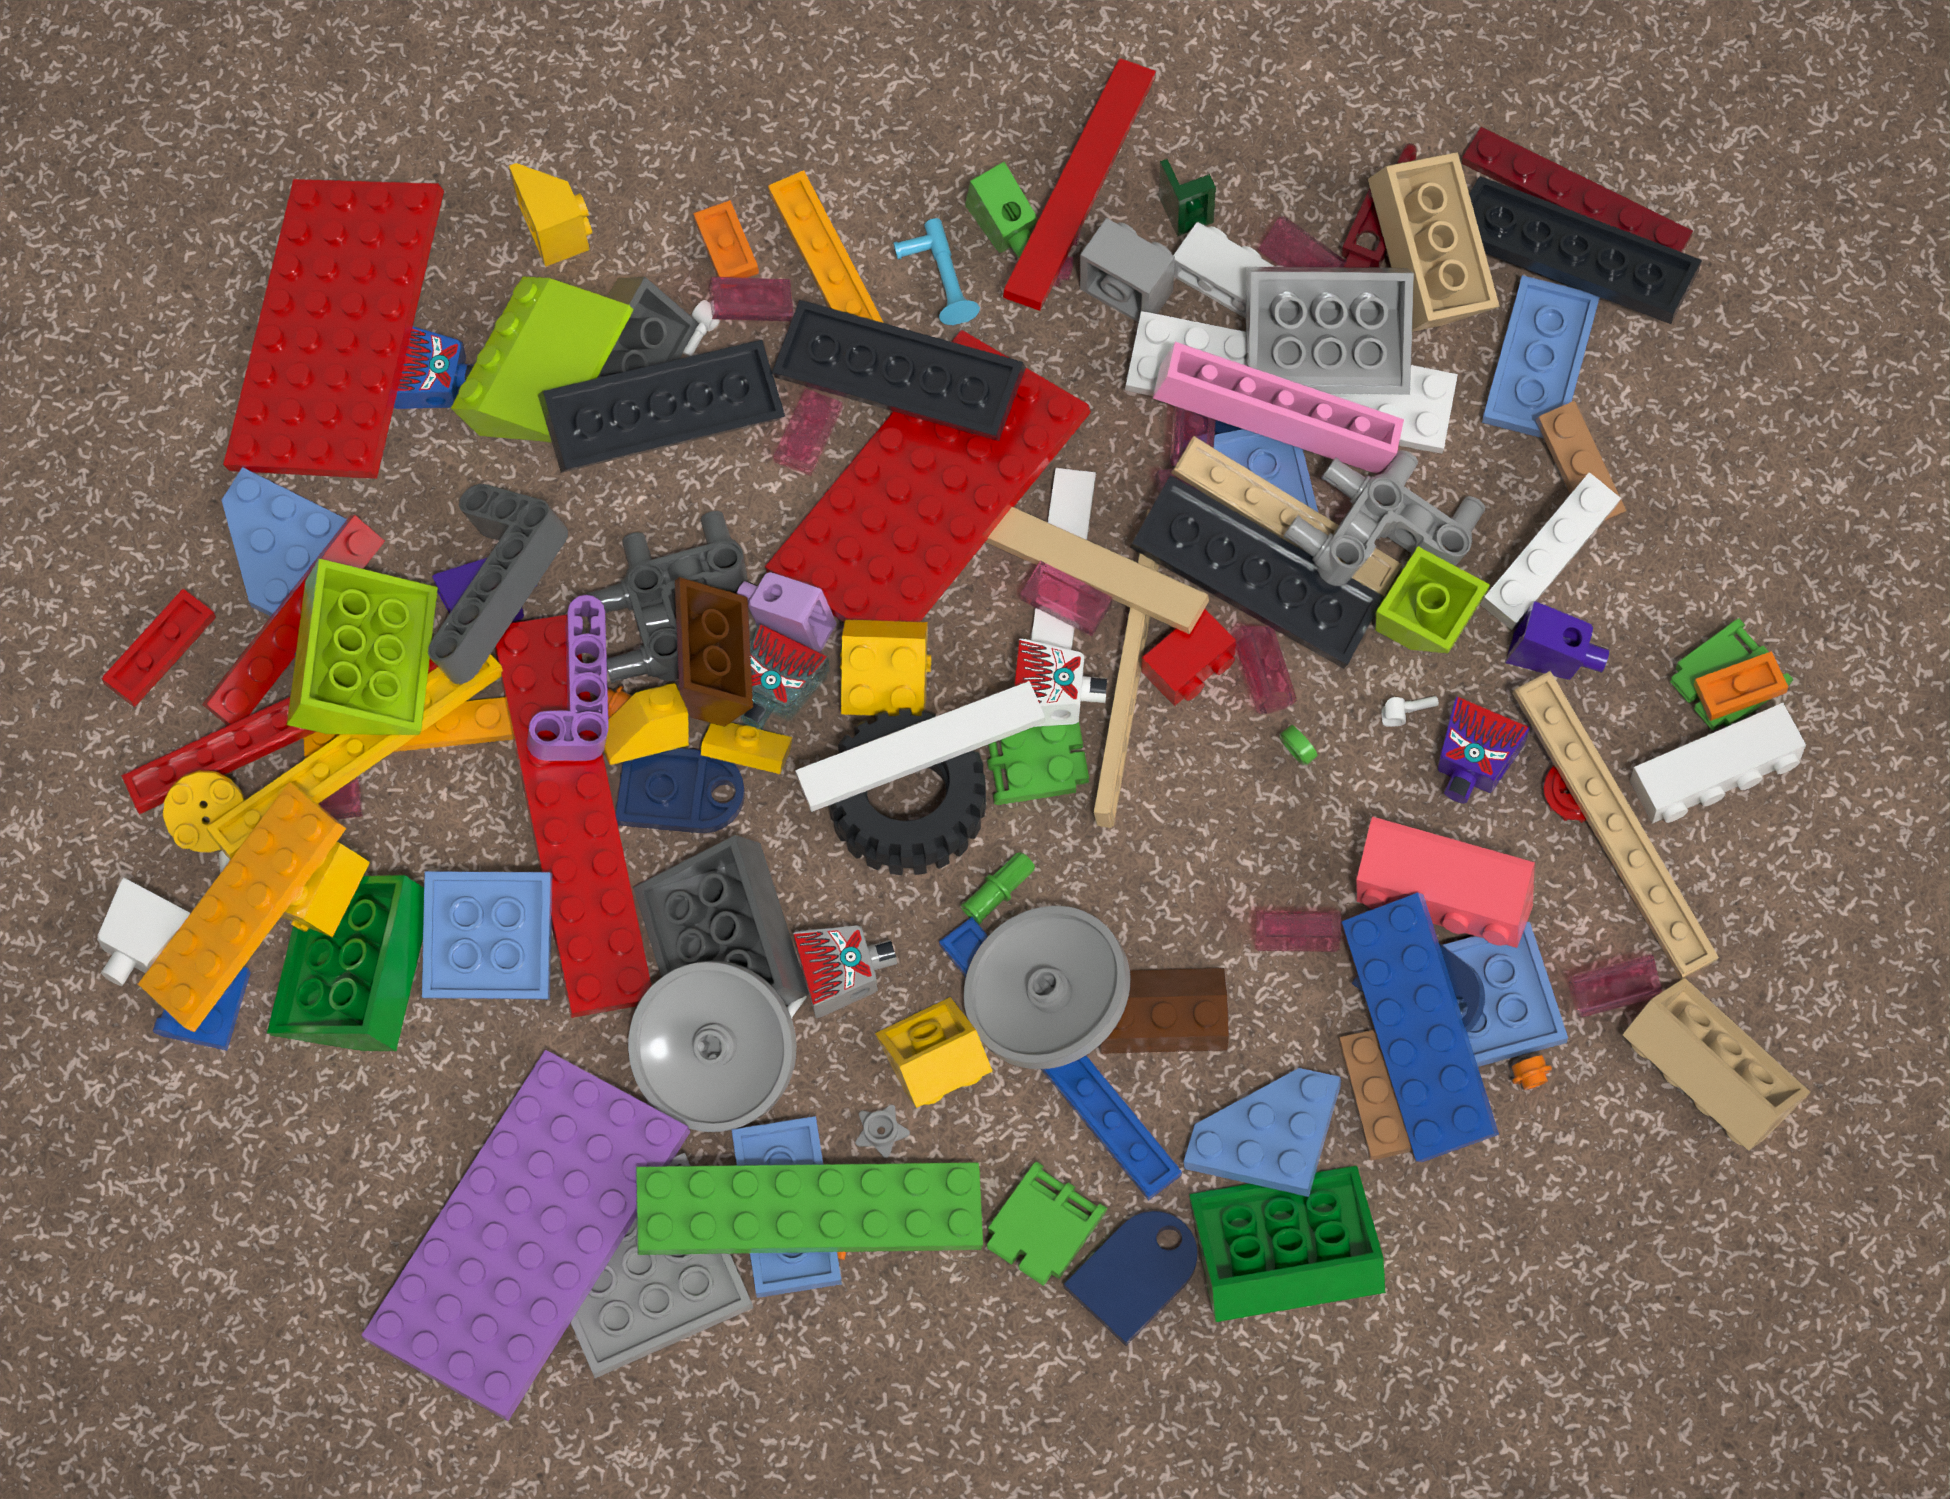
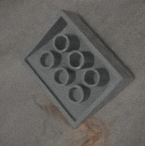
M734 835L633 887L661 978L685 965L703 961H723L743 966L761 976L776 990L785 1005L809 995L761 843Z

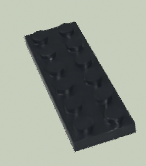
M1479 176L1469 194L1486 254L1669 324L1673 322L1700 270L1701 259Z
M799 300L772 373L775 378L999 441L1026 367L1022 361Z
M763 340L549 389L538 394L561 473L753 427L785 417Z
M1171 475L1166 480L1130 546L1131 549L1343 669L1349 664L1384 598L1383 595L1353 578L1341 586H1334L1325 582L1318 572V566L1312 560V555Z

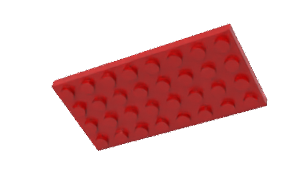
M293 179L223 463L229 471L240 472L243 467L253 473L377 479L444 190L439 183Z
M963 330L952 340V342L1007 357ZM1026 368L999 441L893 411L765 566L766 572H772L822 589L833 616L844 623L845 620L921 622L988 540L989 535L1008 511L1018 503L1091 413L1089 404Z

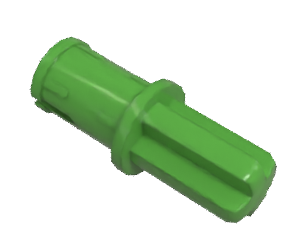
M1016 853L993 876L989 874L985 877L986 883L966 902L961 904V909L969 918L973 917L978 925H980L1003 900L1008 902L1011 899L1010 893L1034 871L1035 865L1024 853Z

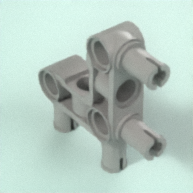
M1398 451L1383 474L1375 477L1367 476L1366 478L1335 457L1321 479L1326 480L1351 498L1350 502L1352 503L1334 534L1326 535L1297 515L1283 537L1288 538L1313 556L1312 560L1318 566V572L1325 582L1334 586H1341L1346 584L1371 556L1376 548L1374 542L1380 537L1390 538L1409 551L1411 556L1419 546L1456 566L1470 550L1472 543L1471 532L1484 513L1485 505L1479 499L1467 496L1452 518H1450L1404 487L1418 465L1416 457L1408 451ZM1337 557L1343 559L1346 564L1342 563Z

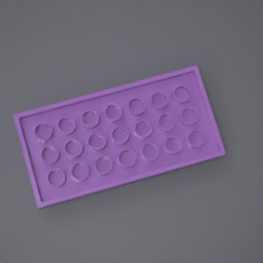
M545 1050L361 1336L366 1342L504 1420L509 1421L637 1217L636 1167L669 1166L690 1134L688 1126Z

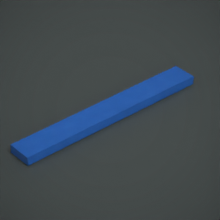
M971 917L940 940L939 946L966 978L974 955L988 936ZM1086 1055L1060 1067L1041 1069L1148 1201L1182 1176V1171Z

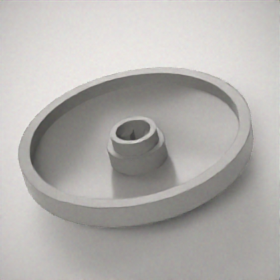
M1045 906L1025 911L996 928L985 939L974 955L964 985V1006L967 1018L976 1029L980 1041L994 1055L1009 1064L1028 1069H1050L1072 1063L1097 1048L1118 1024L1125 1010L1130 991L1128 960L1121 944L1109 928L1099 919L1085 911L1066 906Z
M697 962L677 968L664 975L642 997L630 1025L628 1037L629 1060L633 1075L641 1092L655 1109L685 1124L692 1130L702 1132L728 1131L760 1118L783 1095L792 1077L796 1061V1033L790 1013L780 995L761 976L743 966L729 962Z

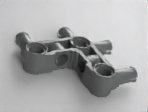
M711 511L701 517L707 545L652 559L643 533L636 532L625 536L622 544L629 568L624 579L620 580V584L593 592H586V595L594 596L604 605L605 613L628 608L629 611L633 610L643 645H640V649L612 658H606L611 684L647 674L648 677H658L664 681L679 679L677 624L674 614H676L675 580L681 577L732 593L737 592L740 585L748 580L743 551L739 544L731 539L722 512ZM667 653H673L672 655H669V656H663V655H665V654H667Z

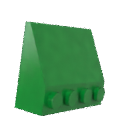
M405 875L363 876L333 937L310 928L305 932L293 926L267 1034L359 1051H397L423 941L424 887Z
M1357 1166L1316 1172L1309 1197L1254 1184L1189 1194L1215 1322L1386 1293L1384 1257Z

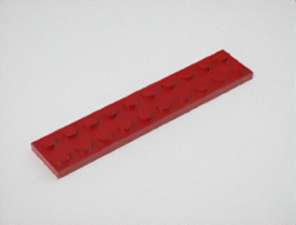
M567 615L511 623L494 649L497 662L503 669L500 678L540 872L552 873L551 925L570 1017L574 1018L637 1007L652 984L603 753L596 759L588 761H546L534 757L527 747L530 721L536 714L543 711H568L565 631ZM582 654L577 655V659L583 663ZM585 691L577 695L584 702H592L590 692ZM543 730L536 734L539 739L547 742L557 738L553 732ZM590 730L578 733L580 738L585 741H595L599 738L596 733Z

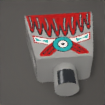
M858 925L793 933L795 947L815 1018L823 1017L876 993L878 988L874 970L897 964L891 940L867 946L862 927Z

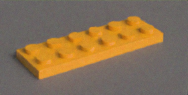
M288 782L138 985L184 1028L195 1032L346 828L300 788Z

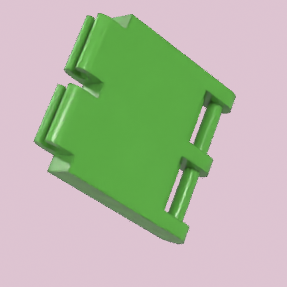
M1740 618L1733 621L1677 663L1676 670L1678 673L1671 678L1670 682L1688 703L1699 697L1694 687L1696 678L1769 652L1765 646L1759 647L1743 629L1745 624ZM1737 634L1752 650L1751 654L1748 653L1734 635ZM1788 673L1783 674L1787 685H1790L1793 678ZM1701 701L1695 705L1694 710L1714 731L1722 724L1728 727L1743 720L1767 701L1712 721L1709 720Z
M1079 722L1069 725L1032 727L1000 740L1003 756L998 755L996 741L988 744L991 758L987 760L988 769L993 771L997 791L993 795L995 805L1076 793V785L1089 783L1085 752L1070 753V750L1083 748ZM1001 769L1006 771L1008 791L1004 789Z
M1036 1161L988 1227V1232L993 1236L987 1244V1249L1011 1265L1019 1254H1022L1025 1257L1019 1265V1270L1044 1286L1051 1275L1060 1279L1108 1208L1101 1203L1098 1206L1094 1205L1074 1191L1075 1186L1069 1182L1064 1185L1043 1171L1044 1166ZM1040 1178L1060 1192L1059 1195H1056L1035 1180ZM1069 1198L1091 1212V1216L1068 1203Z

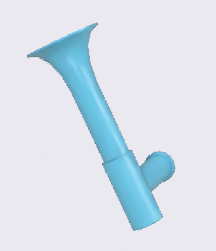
M938 218L930 219L924 225L927 235L902 242H893L897 259L931 249L938 265L947 298V306L939 315L940 321L946 325L968 322L977 316L980 307L978 303L966 300L962 294L942 221Z

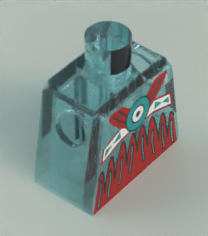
M759 624L750 645L753 708L745 712L741 716V720L748 726H753L760 730L763 729L771 713L787 721L792 720L830 673L828 657Z

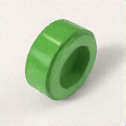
M1290 725L1280 733L1281 742L1300 764L1307 766L1318 756L1308 739L1295 726Z

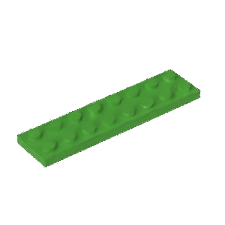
M979 1163L636 1167L637 1255L981 1250L983 1247Z

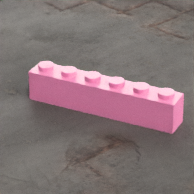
M1178 342L1173 344L1160 365L1153 399L1331 459L1337 457L1343 463L1378 475L1383 473L1397 454L1404 422L1402 418Z

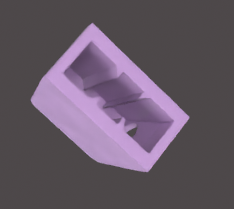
M772 572L764 575L759 586L744 581L737 591L738 595L748 597V608L758 629L761 624L819 653L837 624L822 589Z

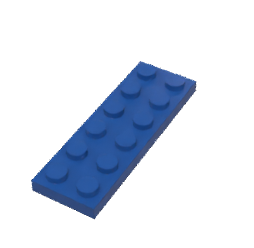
M1418 892L1342 921L1416 1161L1422 1163L1499 1135L1424 894Z

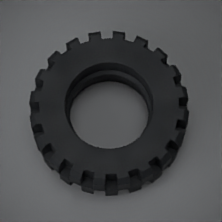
M899 708L898 716L889 717L887 711L875 714L876 722L869 725L867 721L863 720L854 726L855 736L851 738L849 735H845L838 744L839 753L845 752L936 717V713L923 710L921 716L912 715L911 708ZM972 750L928 767L944 780L946 796L935 811L923 818L899 821L883 816L870 805L867 796L868 790L829 805L830 817L834 822L840 841L847 842L848 851L856 859L861 858L862 855L865 856L867 866L879 870L882 864L889 866L890 874L902 875L903 868H914V874L919 875L927 873V865L935 863L936 867L940 869L950 864L949 855L954 853L960 857L968 849V839H975L981 829V818L985 817L986 780L979 752Z

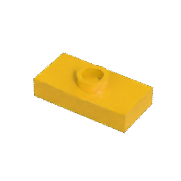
M711 723L702 741L701 755L781 774L791 750L792 737L760 730L753 726L730 723L723 727Z

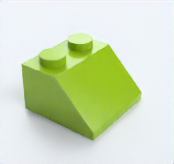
M1418 546L1376 611L1375 631L1410 650L1449 653L1490 588V584Z

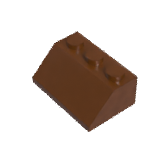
M679 577L675 580L679 692L691 718L725 727L753 708L748 597Z
M1224 968L1130 970V991L1125 1010L1114 1030L1100 1044V1053L1227 1050L1229 1027Z

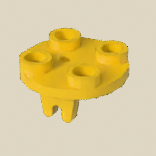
M199 770L184 775L171 786L164 800L163 818L168 832L179 847L196 852L211 853L221 849L210 837L206 827L244 802L245 799L242 791L230 778L218 772ZM206 801L208 805L202 806L200 802ZM203 817H208L210 821L204 822Z

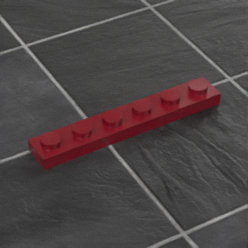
M1480 127L1462 157L1461 164L1503 185L1677 251L1683 252L1692 237L1693 230L1483 127Z

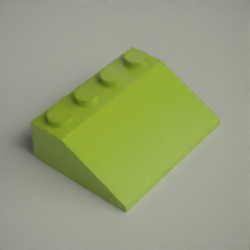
M522 277L521 281L514 288L513 295L504 312L496 321L495 328L487 343L478 354L477 361L470 374L461 385L459 394L451 409L479 436L551 442L538 394L545 390L596 379L634 309L628 304L551 278Z
M318 559L305 581L287 725L324 734L419 735L422 729L430 659L428 647L432 641L438 587Z

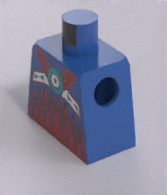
M412 327L394 409L451 408L459 394L461 385L466 381L474 366L465 364L466 354L463 343L457 339Z

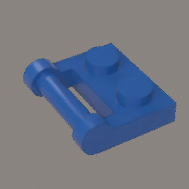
M243 967L195 1032L177 1023L178 1021L165 1009L161 1018H156L153 1032L159 1036L227 1051L251 974L249 968Z

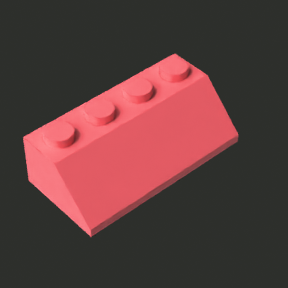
M1372 817L1357 876V902L1364 904L1370 909H1375L1419 892L1424 894L1433 924L1442 926L1452 933H1467L1484 938L1494 945H1508L1517 948L1533 908L1535 862Z

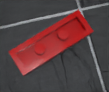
M182 589L103 675L101 679L104 685L135 708L215 620L214 612L185 589Z

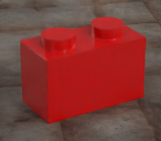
M1204 609L1190 634L1176 628L1142 657L1141 672L1174 706L1183 699L1190 701L1202 691L1205 686L1204 681L1214 672L1217 675L1223 674L1234 663L1236 639Z

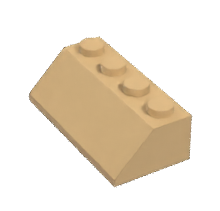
M1458 152L1386 166L1368 178L1391 267L1408 268L1414 273L1412 332L1443 326L1499 307Z
M1683 978L1652 998L1623 1034L1631 1042L1632 1048L1637 1054L1654 1063L1663 1072V1076L1670 1084L1681 1088L1694 1100L1696 1107L1703 1114L1714 1118L1726 1129V1133L1732 1141L1744 1146L1748 1151L1762 1142L1810 1094V1091L1686 978Z

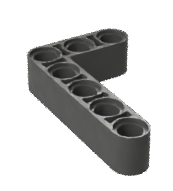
M476 484L468 488L459 500L461 511L479 533L499 542L428 647L429 657L454 684L466 683L479 672L566 542L568 537L567 527L548 503L541 499L487 484Z

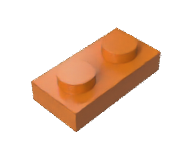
M731 200L693 213L694 221L722 287L759 274L757 262Z
M1772 651L1696 678L1694 681L1695 690L1710 721L1786 694L1789 688Z

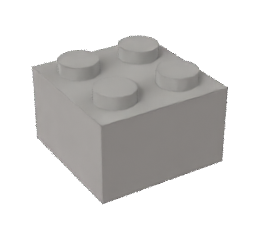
M1106 218L1080 254V290L1139 323L1141 311L1158 314L1172 294L1175 256L1164 245L1158 242L1150 243L1139 237L1136 231L1129 225L1121 222L1117 224Z

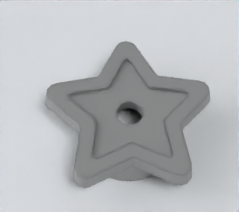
M889 1105L884 1110L873 1113L860 1111L859 1117L864 1129L855 1143L858 1147L874 1146L884 1158H888L893 1143L908 1137L910 1131L897 1123L894 1105ZM883 1127L885 1133L878 1134V1128Z

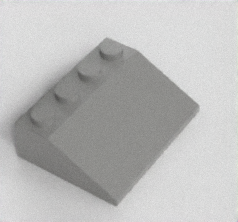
M1247 267V366L1328 394L1410 395L1414 273L1408 268Z

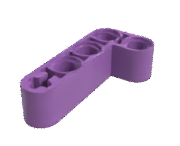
M582 595L573 599L570 603L565 627L568 711L539 712L530 721L527 747L530 753L540 760L588 761L601 756L605 750L608 733L604 605L599 599L590 595ZM582 616L588 617V622L590 623L589 633L582 634ZM588 653L593 655L596 661L586 664L579 661L576 656ZM587 691L593 693L598 699L594 702H584L577 695ZM548 730L553 732L557 738L547 742L539 739L536 734L540 731ZM590 730L596 733L599 738L595 741H585L580 738L578 733Z

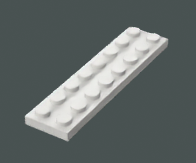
M1141 311L1125 391L1153 396L1160 365L1175 342L1247 366L1246 332ZM1411 365L1410 395H1331L1404 419L1399 446L1442 454L1458 374Z

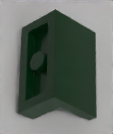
M1168 159L1160 161L1159 199L1177 237L1190 232L1197 222L1204 226L1214 223L1216 186L1210 174L1180 185Z

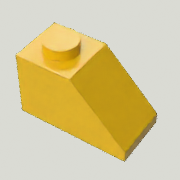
M675 683L636 692L608 719V733L604 753L610 765L689 746L688 711Z

